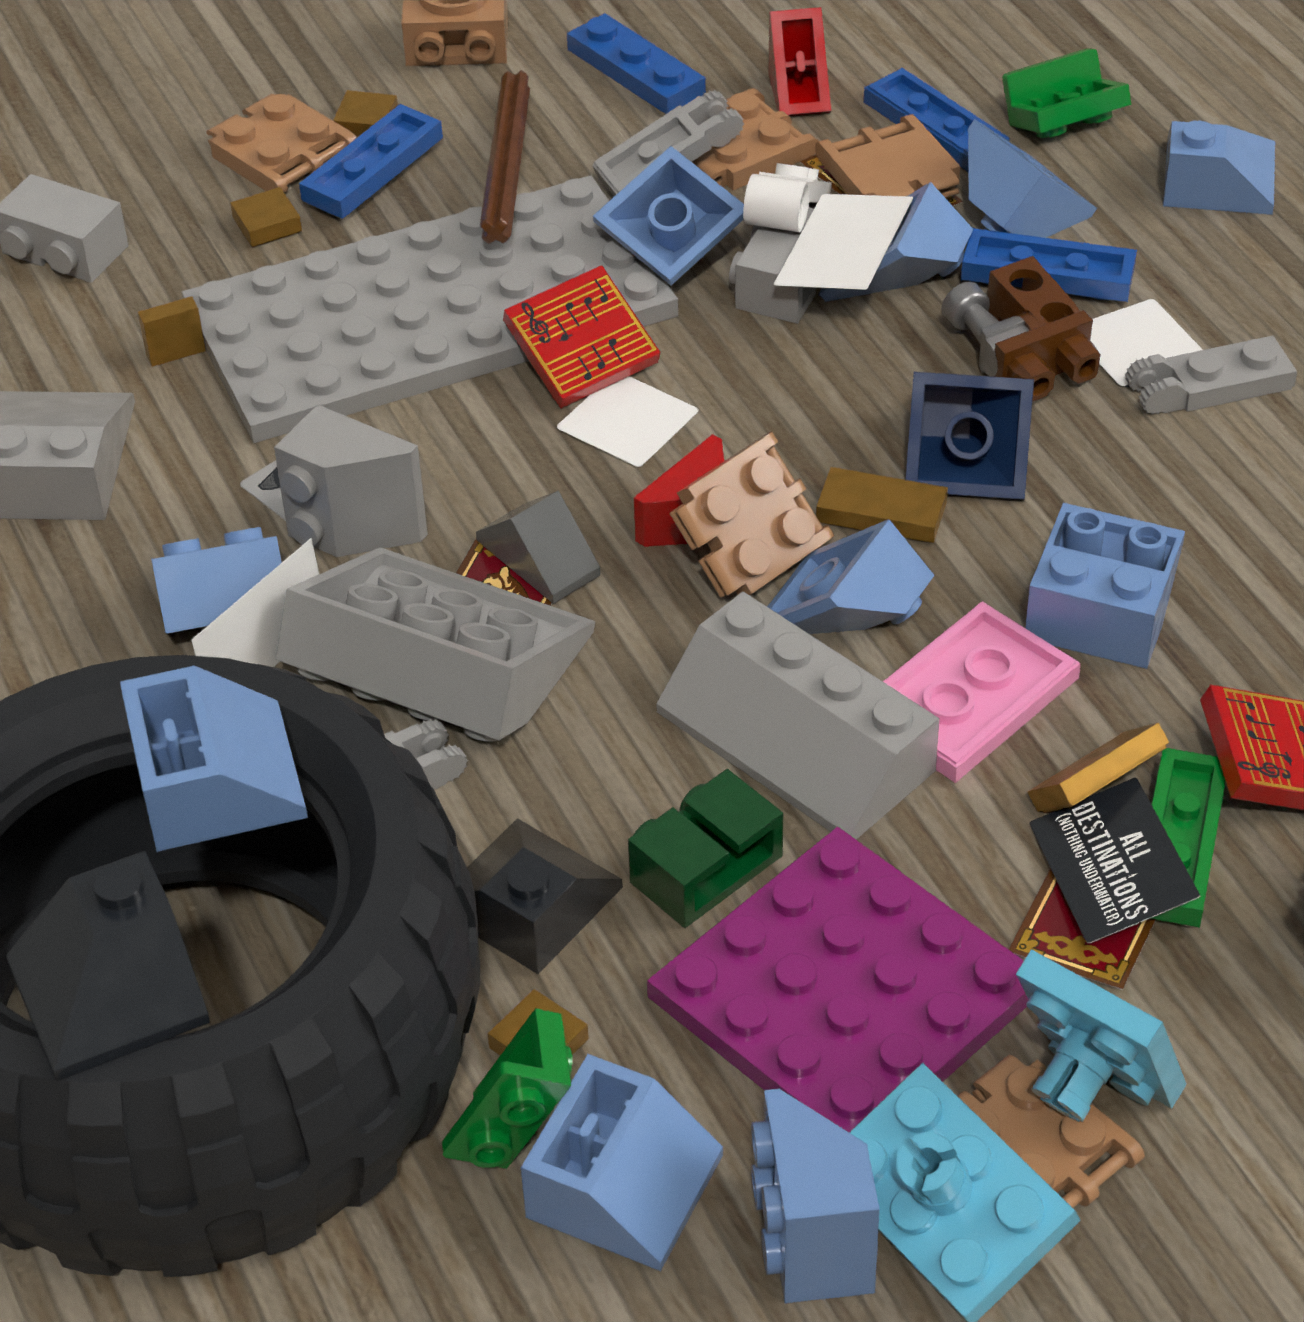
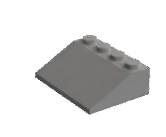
M0 391V519L105 520L135 404L134 393Z
M379 547L287 589L275 660L297 667L298 672L306 678L320 681L333 680L352 687L353 693L361 698L376 701L388 700L408 707V712L416 718L443 720L463 727L465 734L474 739L497 741L529 722L593 634L596 621Z

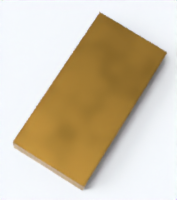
M830 467L816 506V517L820 523L864 530L889 519L904 538L934 543L947 504L948 487Z
M1159 722L1125 731L1030 789L1027 793L1037 812L1043 811V813L1072 807L1167 748L1166 745L1169 741Z

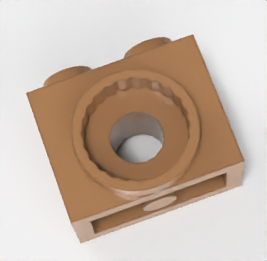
M403 0L402 32L406 66L507 63V0Z

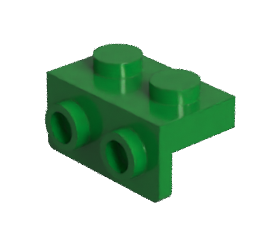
M1086 48L1007 72L1002 76L1010 126L1034 131L1036 136L1040 138L1064 134L1068 131L1067 125L1074 122L1098 123L1106 121L1113 117V110L1132 105L1129 84L1101 78L1098 52L1092 48Z
M537 1008L533 1010L473 1091L474 1099L442 1140V1152L445 1158L471 1162L478 1167L484 1168L498 1167L507 1169L571 1087L570 1074L573 1056L571 1048L565 1042L561 1013Z

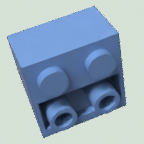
M1063 503L1030 583L1025 628L1053 646L1147 669L1163 625L1184 542L1185 531Z
M261 527L225 533V546L201 550L199 538L162 545L164 557L151 559L166 634L208 626L279 566L282 562L277 536L263 538Z
M197 666L120 681L157 851L308 818L277 700Z
M587 1054L571 1081V1087L558 1103L521 1166L526 1218L661 1271L723 1156V1146L654 1078Z
M781 1089L764 1090V1121L751 1123L755 1165H751L755 1207L756 1210H763L765 1228L761 1230L766 1274H780L784 1303L874 1294L880 1209L867 1144Z

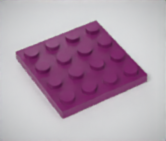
M838 826L647 980V995L650 1000L763 1090L781 1089L849 1133L922 1063L942 1082L946 1080L1027 1007L1026 1003L1029 1000L1016 976L1024 960Z

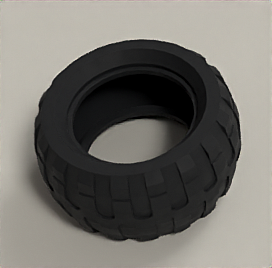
M168 655L135 657L95 664L48 678L0 701V1243L15 1250L39 1246L56 1254L62 1267L86 1274L113 1276L123 1269L162 1271L164 1277L192 1276L217 1271V1266L220 1263L243 1259L262 1251L270 1256L292 1248L317 1234V1226L331 1219L345 1207H360L379 1193L397 1174V1159L402 1155V1151L407 1144L427 1137L439 1120L448 1100L449 1088L455 1077L459 1059L462 1056L466 1033H469L480 989L478 920L470 872L458 850L456 833L420 763L408 749L394 745L386 739L380 720L364 706L350 698L325 692L307 682L306 677L285 669L229 658ZM197 666L277 700L308 818L157 851L120 681ZM142 851L146 852L161 885L188 881H220L252 886L290 900L305 909L326 927L315 948L302 965L281 986L245 1011L215 1025L169 1038L58 1081L54 1077L33 1023L7 1007L9 997L16 982L8 966L6 955L68 878Z

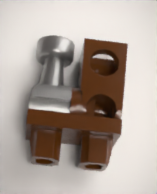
M1034 256L990 271L987 295L976 283L964 282L954 287L943 300L942 314L955 328L961 330L970 329L980 342L979 367L981 372H985L991 377L1034 379L1032 402L1048 395L1054 387L1055 375L1065 372L1072 381L1080 384L1095 378L1098 374L1101 354L1090 341L1093 325L1092 318L1084 310L1080 311L1073 300ZM1023 278L1022 291L1013 287L1011 282L1015 279Z

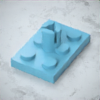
M1031 949L1017 971L1016 976L1029 999L1026 1006L1037 1015L1040 1021L1038 1028L1047 1035L1048 1039L1052 1040L1048 1048L1055 1054L1044 1074L1038 1077L1031 1091L1058 1112L1078 1122H1083L1100 1088L1113 1075L1110 1084L1128 1098L1145 1106H1148L1151 1099L1154 1098L1172 1109L1187 1084L1163 1022Z
M924 1063L914 1070L850 1132V1134L865 1142L868 1147L880 1209L878 1231L966 1322H977L1081 1221L1076 1211Z

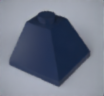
M914 372L906 480L948 487L947 494L1025 500L1034 379Z

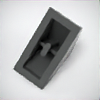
M559 491L522 504L476 531L477 541L553 604L600 576V565Z

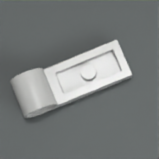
M780 163L776 165L775 174L765 172L752 174L748 181L744 199V223L801 232L805 225L809 202L818 203L821 195L830 194L832 183L818 181V169Z

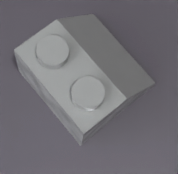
M317 405L274 447L288 536L294 538L302 545L312 538L314 548L335 557L372 551L379 547L385 549L418 543L428 535L418 445Z

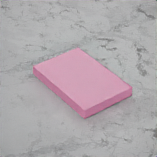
M982 601L883 682L939 718L936 770L956 783L1079 679L1081 663Z

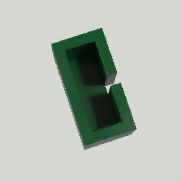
M727 768L706 784H699L693 787L683 798L679 811L672 807L657 819H650L644 822L635 831L633 836L628 839L630 883L685 929L783 856V812Z

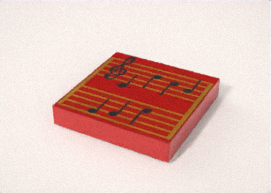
M602 265L504 310V323L560 409L646 369L659 361L661 352Z
M1210 684L1201 697L1200 702L1231 798L1304 810V701Z

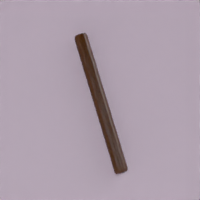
M521 70L516 75L507 71L501 78L480 219V227L483 229L481 238L488 244L495 240L505 243L511 237L530 94V87L528 86L529 76Z

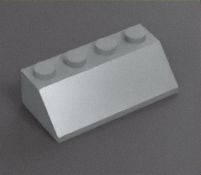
M741 592L699 625L657 702V713L830 832L838 826L855 839L859 838L936 771L939 718L745 592Z

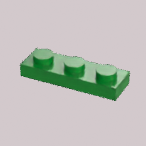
M1165 748L1162 751L1152 807L1195 884L1200 897L1151 917V919L1199 928L1201 926L1226 782L1217 756Z

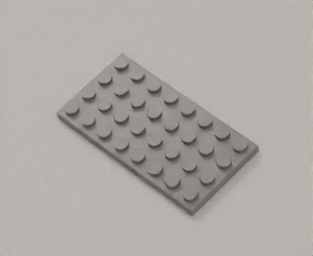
M592 175L580 179H570L562 184L516 195L511 237L505 243L495 240L488 244L481 238L483 230L480 227L482 206L471 207L460 213L431 221L418 222L407 228L378 236L365 237L354 243L325 251H316L308 256L273 266H263L255 271L220 281H210L202 286L181 291L183 299L192 296L198 306L205 350L253 444L289 433L317 405L347 416L528 362L529 360L503 321L504 310L600 265L604 267L643 327L678 317V298L666 281L594 223L593 215L608 203L609 200Z

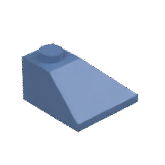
M974 119L968 127L969 201L985 213L980 222L990 231L1047 238L1092 217L1098 209L1031 155Z
M1172 121L1167 139L1163 206L1272 215L1274 208L1275 141L1228 125L1210 124L1205 121Z
M670 146L593 215L594 223L668 284L672 285L744 220V204L675 148Z
M930 182L908 195L913 197V200L869 287L866 290L821 288L819 295L827 302L918 285L936 274H939L941 277L947 276L962 263L965 254L963 250L973 228Z
M888 519L808 554L767 607L808 634L866 630L887 621L899 624L919 609L922 604L919 596L934 577V574Z

